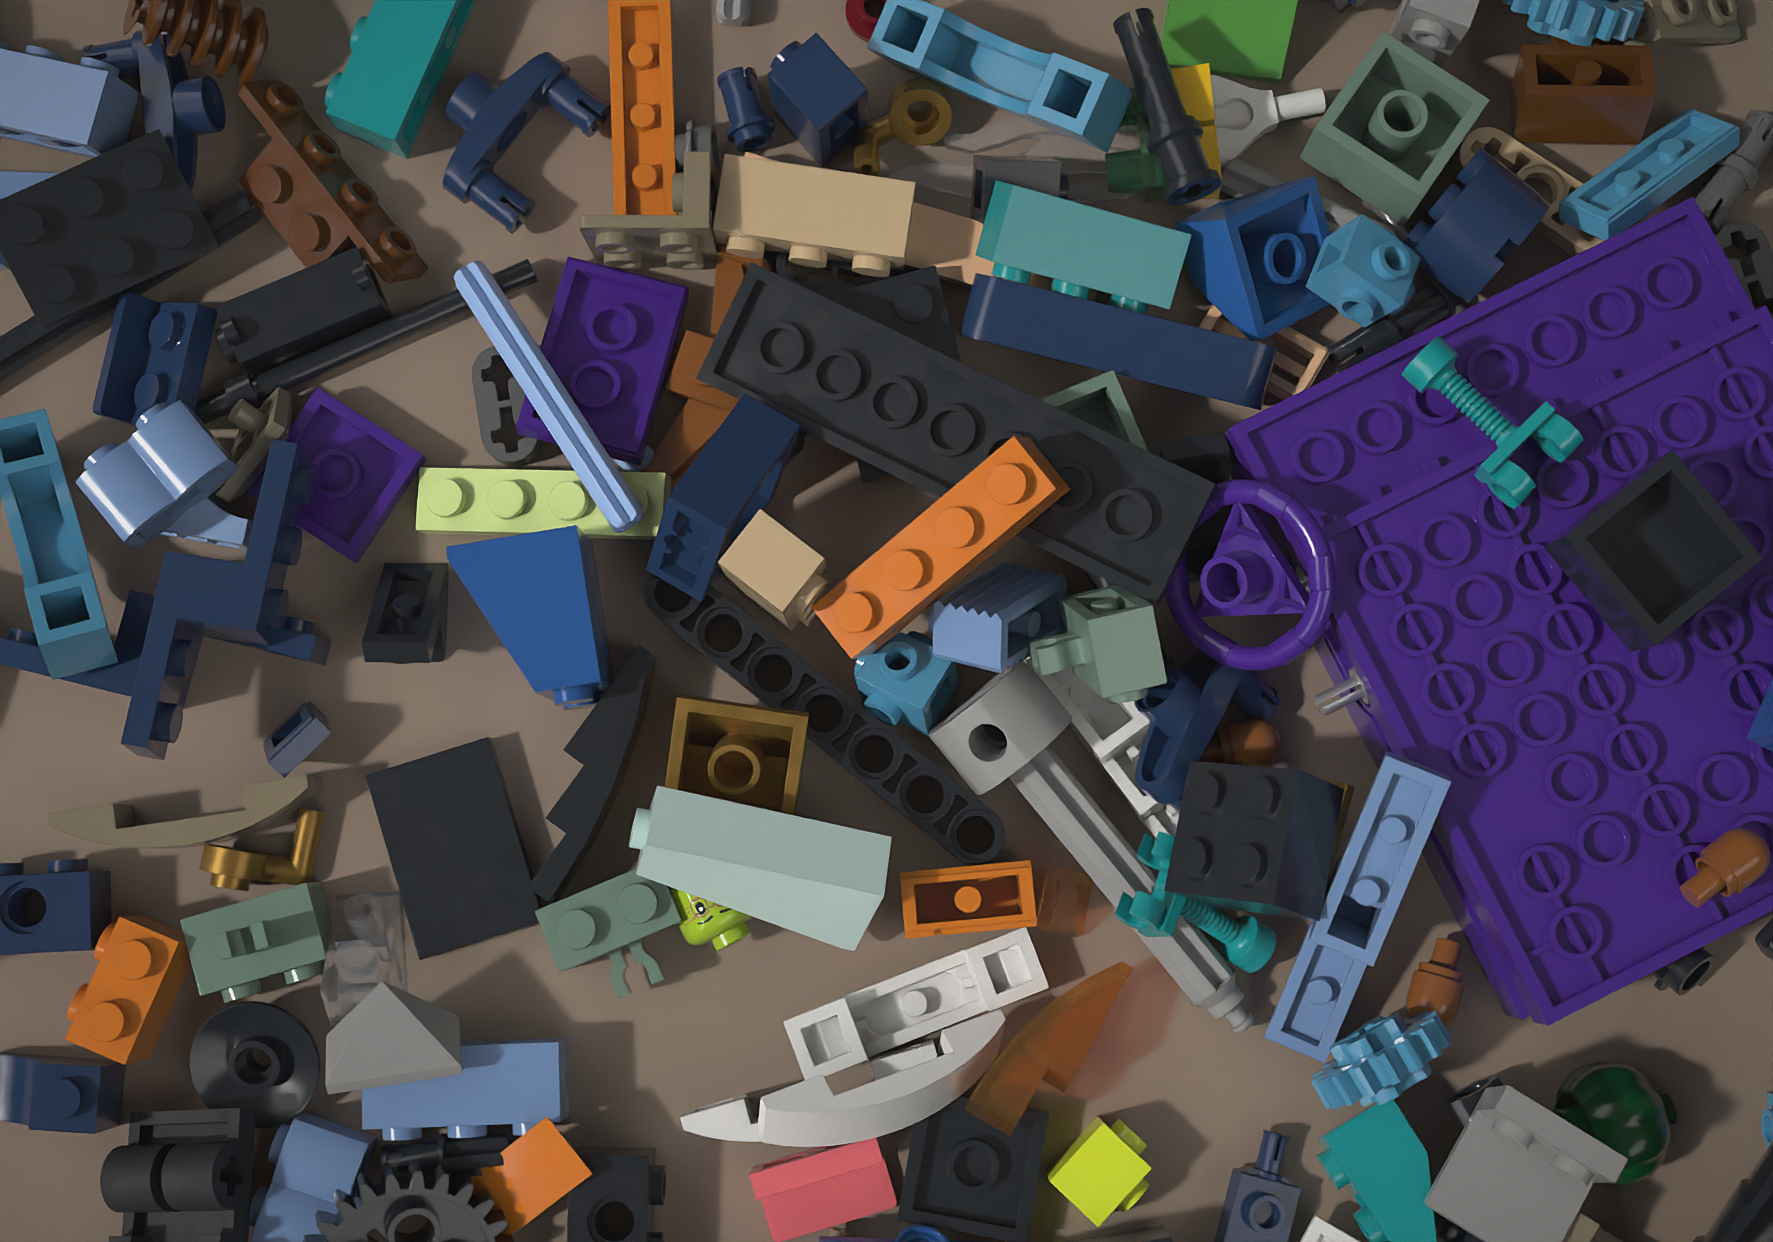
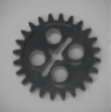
M412 1160L406 1178L397 1179L390 1163L384 1164L383 1183L375 1186L363 1173L357 1175L360 1194L353 1198L339 1189L333 1192L339 1212L336 1215L321 1210L315 1213L317 1227L324 1235L308 1234L304 1235L302 1239L303 1242H378L371 1236H367L370 1230L377 1229L388 1242H514L512 1235L501 1233L508 1226V1222L502 1210L490 1211L494 1202L487 1188L472 1195L474 1186L470 1175L464 1173L452 1185H449V1174L446 1165L442 1163L436 1167L430 1179L423 1178L418 1160ZM418 1214L428 1218L425 1225L416 1232L402 1233L396 1230L399 1222L409 1215Z

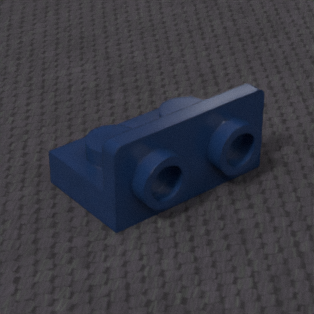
M133 292L120 293L93 403V412L96 415L136 427L137 420L147 410L163 402L171 405L181 400L195 413L218 311L199 303L157 302Z

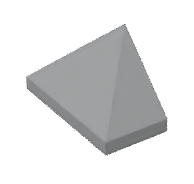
M381 981L326 1035V1090L328 1094L463 1074L459 1016L384 981Z

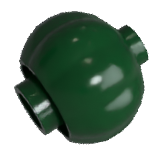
M1597 1062L1576 1068L1562 1082L1556 1094L1554 1109L1551 1111L1628 1159L1616 1183H1609L1621 1186L1649 1178L1659 1169L1667 1153V1145L1670 1142L1671 1136L1670 1129L1674 1128L1677 1124V1112L1670 1095L1662 1089L1656 1090L1644 1073L1634 1067L1621 1063Z

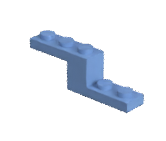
M1386 751L1342 858L1338 856L1329 877L1320 921L1312 920L1265 1031L1264 1038L1326 1063L1330 1054V1047L1336 1040L1366 966H1374L1452 782L1451 776Z

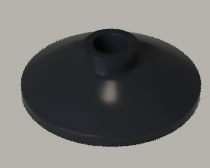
M245 1001L229 1005L216 1012L203 1024L196 1034L189 1057L191 1079L195 1090L209 1109H256L255 1128L277 1126L295 1117L314 1095L320 1078V1055L310 1031L289 1011L266 1002ZM259 1048L265 1051L272 1060L271 1065H261L256 1062L253 1057V1049Z

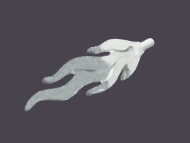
M1210 74L1215 112L1214 125H1216L1221 171H1223L1229 160L1238 158L1258 138L1265 133L1276 130L1280 121L1320 114L1326 110L1322 88L1273 97L1272 90L1249 88L1237 82ZM1134 81L1120 82L1134 93L1130 101L1131 104L1142 103ZM1126 110L1108 152L1084 144L1016 115H1011L994 125L972 134L946 133L943 137V145L946 149L971 155L1001 148L1019 140L1031 139L1038 143L1016 156L1048 157L1061 161V172H1066L1067 175L1079 173L1112 175L1110 179L1105 181L1069 185L1068 200L1077 203H1107L1127 199L1151 187L1164 176L1158 157L1150 155L1145 143L1147 133L1151 130L1145 111ZM918 163L895 171L887 178L915 182V189L923 188L947 192L971 199L973 165Z

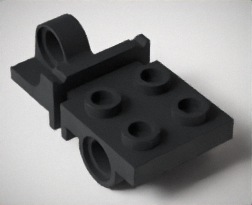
M223 1108L130 1112L128 1145L117 1146L110 1151L103 1163L100 1175V1188L106 1205L114 1212L123 1213L122 1236H109V1242H248L256 1109Z

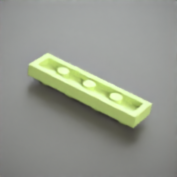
M420 467L415 530L424 534L514 536L577 525L588 538L655 540L668 496L671 493V476L666 473L620 472L643 507L644 518L630 529L617 533L613 531L575 471Z

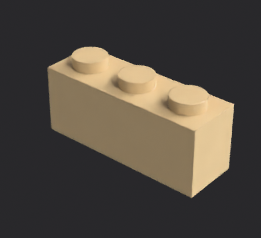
M724 154L713 232L717 243L726 244V252L736 256L762 258L764 250L787 253L789 254L790 262L801 266L822 268L826 267L827 260L852 263L851 270L859 274L887 277L889 276L890 269L904 270L915 198V182Z
M759 509L718 561L733 588L790 632L799 621L806 626H810L818 616L811 607L829 592L827 585L830 582L825 559L761 509Z

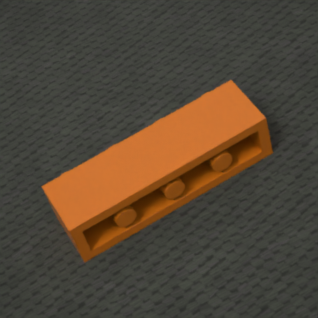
M1013 436L811 608L851 659L871 655L1067 493L1070 487L1030 438Z

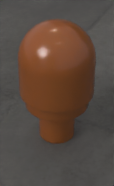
M1259 718L1225 723V727L1217 728L1218 738L1210 739L1198 762L1242 765L1244 760L1269 766L1275 762L1281 752V736L1272 723Z
M1735 828L1726 831L1701 851V856L1695 861L1698 872L1680 886L1681 893L1690 904L1697 908L1701 907L1717 893L1724 897H1730L1734 893L1740 894L1760 878L1769 867L1771 855L1767 842L1760 834L1750 829Z
M1437 938L1430 963L1420 962L1418 970L1413 972L1406 996V1009L1409 1016L1414 1018L1424 1011L1428 1010L1430 1013L1435 1010L1445 1027L1454 1020L1465 988L1462 985L1464 975L1455 971L1463 945L1448 939Z

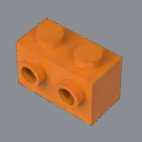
M145 915L119 916L116 924L110 923L105 928L97 942L94 958L99 960V963L90 983H85L78 989L69 1005L67 1019L72 1021L65 1040L118 1063L127 1065L150 1058L191 965L183 931Z

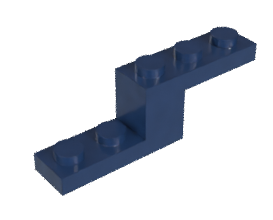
M273 439L271 441L244 563L165 552L120 743L137 756L165 760L168 743H175L179 737L183 721V708L181 704L177 703L183 679L188 680L191 678L197 661V643L192 640L193 634L270 646L274 628L280 629L284 625L288 612L289 595L288 591L283 589L287 567L295 566L300 557L302 530L297 527L301 504L308 505L312 500L316 481L315 468L310 466L309 460L298 443Z
M154 584L152 595L133 590L129 591L114 644L118 663L58 679L131 697L158 584ZM286 616L282 628H274L270 646L209 637L323 666L326 664L331 646V641L313 635L316 623L291 616ZM11 627L8 639L0 638V665L51 677L35 633ZM193 634L192 640L197 643L198 658L203 636ZM192 676L190 679H183L177 704H181L183 709Z

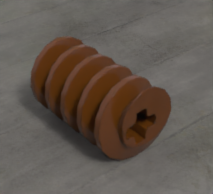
M129 0L123 24V35L128 34L136 23L143 25L142 44L146 47H150L161 33L167 35L166 54L173 58L185 43L191 45L190 64L198 68L209 53L214 55V74L222 78L232 64L238 65L237 84L240 86L244 82L251 81L255 76L266 51L269 38L264 11L254 5L247 7L243 11L240 0Z

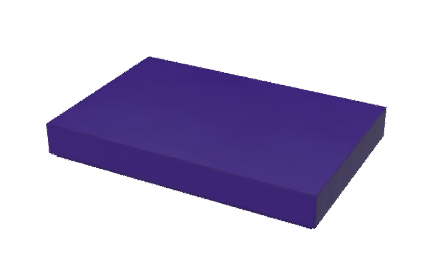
M568 256L540 350L609 457L641 466L689 299V287ZM525 395L516 425L517 434L557 444Z

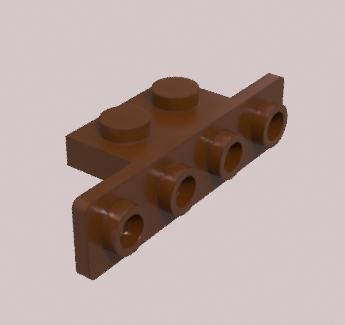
M279 80L244 82L237 93L272 137V140L238 181L303 265L307 268L348 251L355 243L386 283L420 278L428 270V267L416 252L415 243L407 233L396 227L378 204V197L374 190L356 176L341 157V150L337 143L329 135L322 132L303 108L304 104L301 97L291 87Z

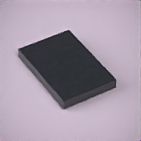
M482 738L365 775L419 960L539 923L535 911L542 908L539 895L528 888V885L533 880V875L492 738Z

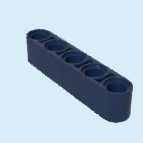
M979 273L974 275L960 331L961 336L1105 372L1114 370L1117 375L1261 411L1278 348Z

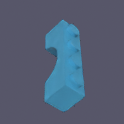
M887 0L867 46V49L898 68L920 77L934 80L942 86L1104 152H1108L1134 94L1106 72L1055 52L1046 54L1021 46L977 27L943 8L922 0Z
M46 408L0 419V498L18 555L25 584L23 589L38 645L51 678L54 680L118 663L59 448Z

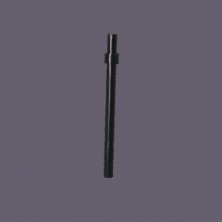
M528 259L492 274L505 296L538 282ZM453 290L254 377H251L247 372L224 382V390L197 401L195 414L204 425L228 416L235 404L241 399L258 409L262 406L263 400L267 399L278 387L286 391L471 311L459 290Z

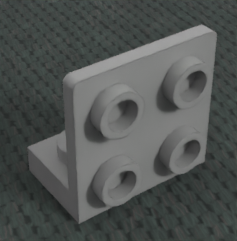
M1511 1086L1488 1087L1482 1094L1425 1197V1204L1483 1242H1562L1593 1184L1616 1183L1628 1159Z

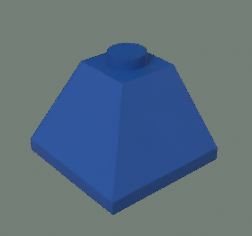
M1315 176L1305 177L1219 202L1175 223L1177 231L1191 234L1185 256L1191 283L1250 341H1261L1330 305V303L1306 288L1324 239L1330 235Z

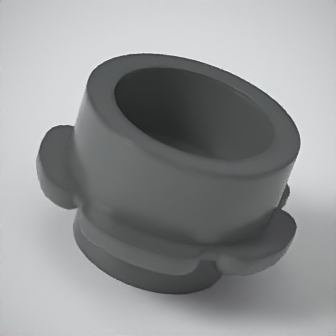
M689 120L686 125L687 132L675 135V156L678 170L684 172V152H710L716 174L718 175L720 156L715 126L713 124L697 126L695 120Z

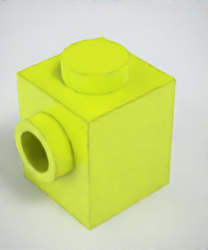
M1097 1116L1045 1174L1049 1181L1099 1227L1116 1207L1124 1213L1141 1198L1149 1187V1182L1144 1177L1152 1168L1140 1156L1148 1145L1126 1124L1118 1119L1109 1127Z

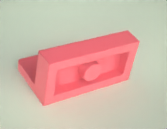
M879 1137L855 1143L816 1147L753 1166L749 1173L756 1200L761 1199L771 1237L775 1242H783L889 1210L897 1204Z

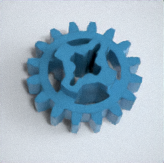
M1501 0L1502 3L1511 5L1510 10L1513 12L1530 15L1526 26L1539 34H1548L1579 46H1591L1593 39H1596V37L1603 41H1610L1612 37L1623 42L1628 37L1634 38L1645 9L1642 7L1644 3L1640 0Z
M1427 1010L1414 1018L1408 1016L1405 1019L1401 1018L1399 1012L1384 1018L1381 1015L1364 1023L1347 1037L1335 1042L1330 1047V1051L1335 1059L1323 1064V1069L1315 1072L1312 1075L1313 1079L1310 1081L1326 1109L1331 1107L1332 1110H1336L1344 1104L1350 1106L1357 1101H1360L1363 1107L1376 1102L1382 1105L1399 1097L1403 1091L1427 1078L1432 1073V1069L1427 1061L1442 1054L1440 1050L1450 1046L1452 1038L1435 1010L1430 1013Z

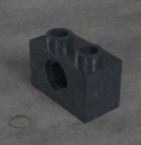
M578 1146L574 1150L593 1174L568 1192L567 1242H664L663 1232H653L654 1205L664 1206L666 1194V1166L655 1165L656 1148ZM612 1201H618L627 1205L634 1216L633 1229L623 1234H617L608 1230L601 1219L603 1205Z

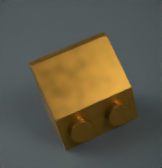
M678 694L665 787L795 816L809 713Z

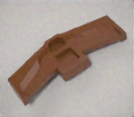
M719 243L717 249L710 337L686 330L666 386L668 394L688 401L654 451L652 460L640 471L666 473L671 476V492L739 401V399L696 379L748 267L753 262L777 274L776 267L765 258H746L726 252L725 244Z

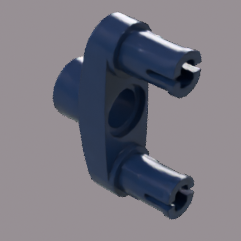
M142 30L136 31L131 39L100 45L91 44L83 47L82 57L97 59L120 70L118 75L120 80L140 76L145 133L148 134L157 129L160 130L192 191L196 177L198 136L221 132L226 124L225 104L215 80L207 75L189 79L181 52L179 51L174 58L166 54L167 35L162 33L150 47L142 44Z
M543 52L529 60L500 87L478 71L471 73L454 91L445 109V116L465 130V133L461 137L447 165L443 177V188L464 204L470 201L502 224L511 234L515 233L523 225L519 220V214L527 219L535 207V201L530 197H526L493 172L496 162L506 152L540 107L543 108L549 105L581 129L582 133L587 137L593 136L599 130V126L595 124L597 120L603 124L611 112L610 103L603 101L571 77V68L550 52Z
M1200 651L1189 660L1182 670L1177 665L1165 664L1167 683L1148 687L1149 694L1142 699L1134 701L1137 710L1150 721L1136 765V782L1157 803L1162 805L1169 804L1179 813L1189 762L1199 761L1229 701L1247 719L1259 718L1268 720L1276 709L1264 698L1273 705H1279L1281 700L1280 693L1275 688L1270 687L1254 670H1241L1224 666Z

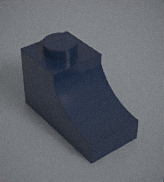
M0 1052V1121L27 1125L29 1130L96 1134L118 1127L121 1121L126 1065L109 1059Z

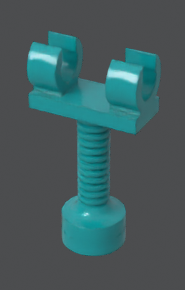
M1437 336L1409 363L1401 375L1420 393L1428 389L1441 390V394L1446 395V399H1451V403L1456 404L1457 409L1461 408L1460 412L1466 413L1465 416L1467 418L1471 417L1470 421L1472 423L1476 422L1475 425L1477 427L1481 426L1480 430L1482 432L1486 431L1485 435L1487 437L1491 436L1490 439L1492 441L1496 440L1495 444L1498 449L1481 464L1474 476L1481 483H1486L1500 501L1508 507L1515 509L1532 493L1531 491L1536 485L1523 469L1508 459L1532 436L1538 446L1548 456L1562 463L1583 441V437L1569 421L1554 412L1555 409L1547 401L1521 426L1511 425L1512 421L1506 420L1507 417L1505 415L1501 416L1502 412L1500 410L1496 411L1497 408L1495 406L1491 407L1492 403L1490 401L1486 402L1487 398L1485 396L1481 397L1482 394L1480 392L1476 393L1477 389L1475 387L1471 388V383H1467L1465 378L1461 379L1462 375L1457 374L1455 369V360L1459 354L1440 336Z
M1159 831L1155 840L1144 833L1137 852V858L1143 864L1159 870L1158 877L1151 895L1137 890L1133 898L1123 891L1115 917L1122 923L1138 929V932L1145 937L1173 936L1179 916H1182L1217 940H1220L1221 955L1232 965L1246 973H1252L1262 968L1268 962L1275 949L1276 935L1274 930L1254 916L1244 915L1234 920L1215 907L1164 891L1175 837Z

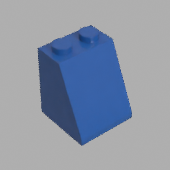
M577 525L447 546L446 552L449 563L534 692L554 701L555 706L563 705L564 710L595 706L601 698L600 694L605 693L614 681L594 547L592 541Z

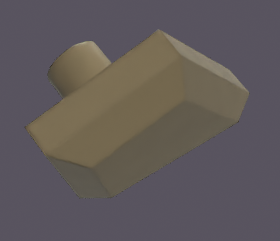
M278 387L258 409L243 399L239 400L228 416V420L240 427L230 453V457L239 466V469L215 492L216 496L226 502L246 493L265 469L272 439L287 441L289 438L292 418L291 394L281 387Z

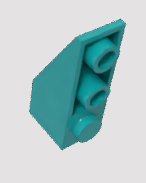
M1394 1099L1382 1105H1379L1378 1102L1372 1104L1318 1138L1325 1151L1318 1154L1317 1159L1337 1190L1346 1185L1361 1207V1209L1353 1213V1217L1369 1242H1437L1434 1210L1425 1204V1197L1431 1188L1428 1153Z

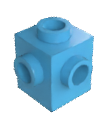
M1361 214L1324 239L1306 288L1337 308L1341 315L1356 321L1365 328L1389 313L1391 315L1399 313L1408 304L1415 291V283L1412 280L1421 258L1392 232L1383 229Z
M909 631L908 634L898 632L873 654L859 657L854 667V676L861 702L867 711L886 725L896 726L899 722L926 736L934 728L960 685L956 662L935 657L933 654V640L916 631Z

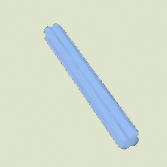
M476 260L460 268L454 274L456 287L613 531L621 533L638 524L644 518L643 507L486 265Z

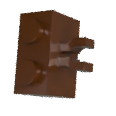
M1554 36L1551 37L1550 45L1522 44L1509 92L1512 138L1520 143L1639 144L1656 99L1652 45H1603L1604 41L1596 37V39H1593L1591 46H1579Z

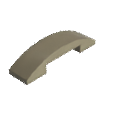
M301 775L242 784L245 810L136 826L133 805L111 803L48 813L49 825L69 835L111 846L154 849L204 846V844L226 842L271 826L288 817L324 790L322 777Z

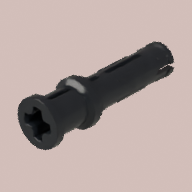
M1149 8L1135 9L1138 18L1136 29L1130 12H1126L1118 17L1113 23L1115 33L1118 34L1151 130L1147 133L1145 143L1150 155L1158 157L1167 183L1163 191L1165 200L1169 205H1183L1208 196L1217 190L1222 182L1217 170L1210 169L1200 143V139L1204 134L1200 121L1186 113L1154 23L1153 12Z

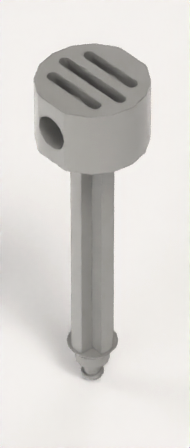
M1025 659L1024 661L1019 660L1018 665L1013 664L1011 670L1006 669L1004 674L997 673L971 693L939 721L929 732L928 736L976 795L986 793L1009 777L1116 909L1123 891L1133 898L1137 890L1151 895L1157 879L1155 874L1147 865L1139 861L1137 852L1049 746L1072 721V716ZM1179 916L1173 936L1145 937L1138 932V929L1132 928L1190 998V1005L1206 1008L1214 1019L1225 1016L1232 1025L1231 1030L1235 1033H1242L1252 1025L1254 1021L1252 1013H1247L1239 1004L1244 997V993L1236 985L1235 968H1230L1196 925Z

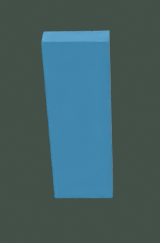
M1687 108L1559 202L1560 220L1604 241L1627 230L1739 147L1740 128L1693 108Z

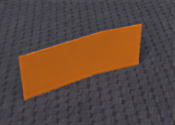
M546 1116L500 1153L504 1159L503 1166L480 1168L483 1176L471 1177L474 1186L472 1195L487 1188L494 1202L490 1211L502 1210L508 1222V1226L501 1233L513 1235L593 1173L548 1116Z

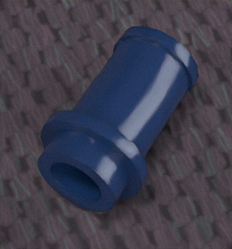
M743 67L732 68L723 72L717 78L718 87L721 89L731 125L726 130L728 141L735 143L737 150L740 152H753L767 147L773 141L771 133L775 130L774 119L765 114L756 81V72L752 67H747L745 70H743Z

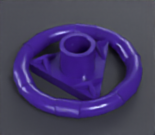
M1235 479L1217 483L1216 485L1218 486L1197 528L1223 507L1233 505L1213 559L1209 560L1203 567L1201 590L1195 606L1189 595L1190 589L1186 563L1188 547L1164 593V597H1166L1173 618L1189 641L1200 652L1222 665L1254 671L1269 670L1287 665L1313 646L1329 620L1337 587L1334 556L1318 521L1295 496L1268 482ZM1251 504L1285 521L1299 538L1306 553L1310 595ZM1304 613L1299 623L1271 644L1257 647L1239 645L1232 639L1210 628L1201 618Z

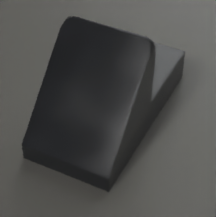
M384 563L362 638L365 662L409 664L444 661L447 642L448 564Z

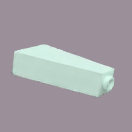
M657 786L650 809L637 808L629 847L640 849L636 875L830 945L855 951L884 897L892 837Z

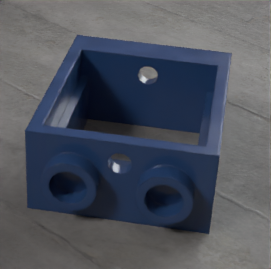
M744 393L668 496L646 570L702 602L723 572L718 561L759 509L765 512L772 502L801 425L786 417L778 409L765 405Z

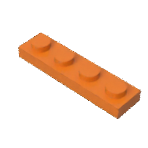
M608 0L614 215H678V212L673 211L672 176L673 173H677L675 156L676 110L672 0Z

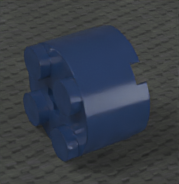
M1482 147L1456 177L1465 184L1462 189L1454 183L1449 184L1426 211V214L1434 220L1433 224L1430 226L1421 219L1402 241L1421 258L1418 264L1420 268L1455 296L1459 295L1467 303L1494 277L1505 264L1503 262L1517 245L1520 246L1551 205L1541 197L1540 193Z

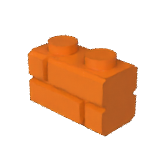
M1030 860L899 873L905 939L931 937L939 934L951 935L1037 926Z

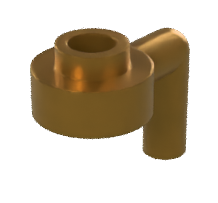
M913 78L901 83L890 97L889 114L855 132L853 136L855 173L878 176L880 172L878 147L896 138L910 145L926 146L944 137L951 126L952 111L949 95L943 86L927 78ZM916 101H927L930 103V106L921 112H916L909 108V105Z
M304 808L299 809L289 858L221 845L204 844L199 870L212 873L210 885L241 891H249L251 880H265L294 886L308 883L313 875L325 812Z

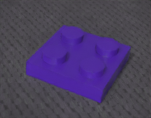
M317 387L291 425L289 438L286 441L298 443L309 460L310 466L314 467L316 472L312 500L308 505L301 504L297 526L351 561L358 563L427 458ZM265 469L246 492L257 500L259 499Z

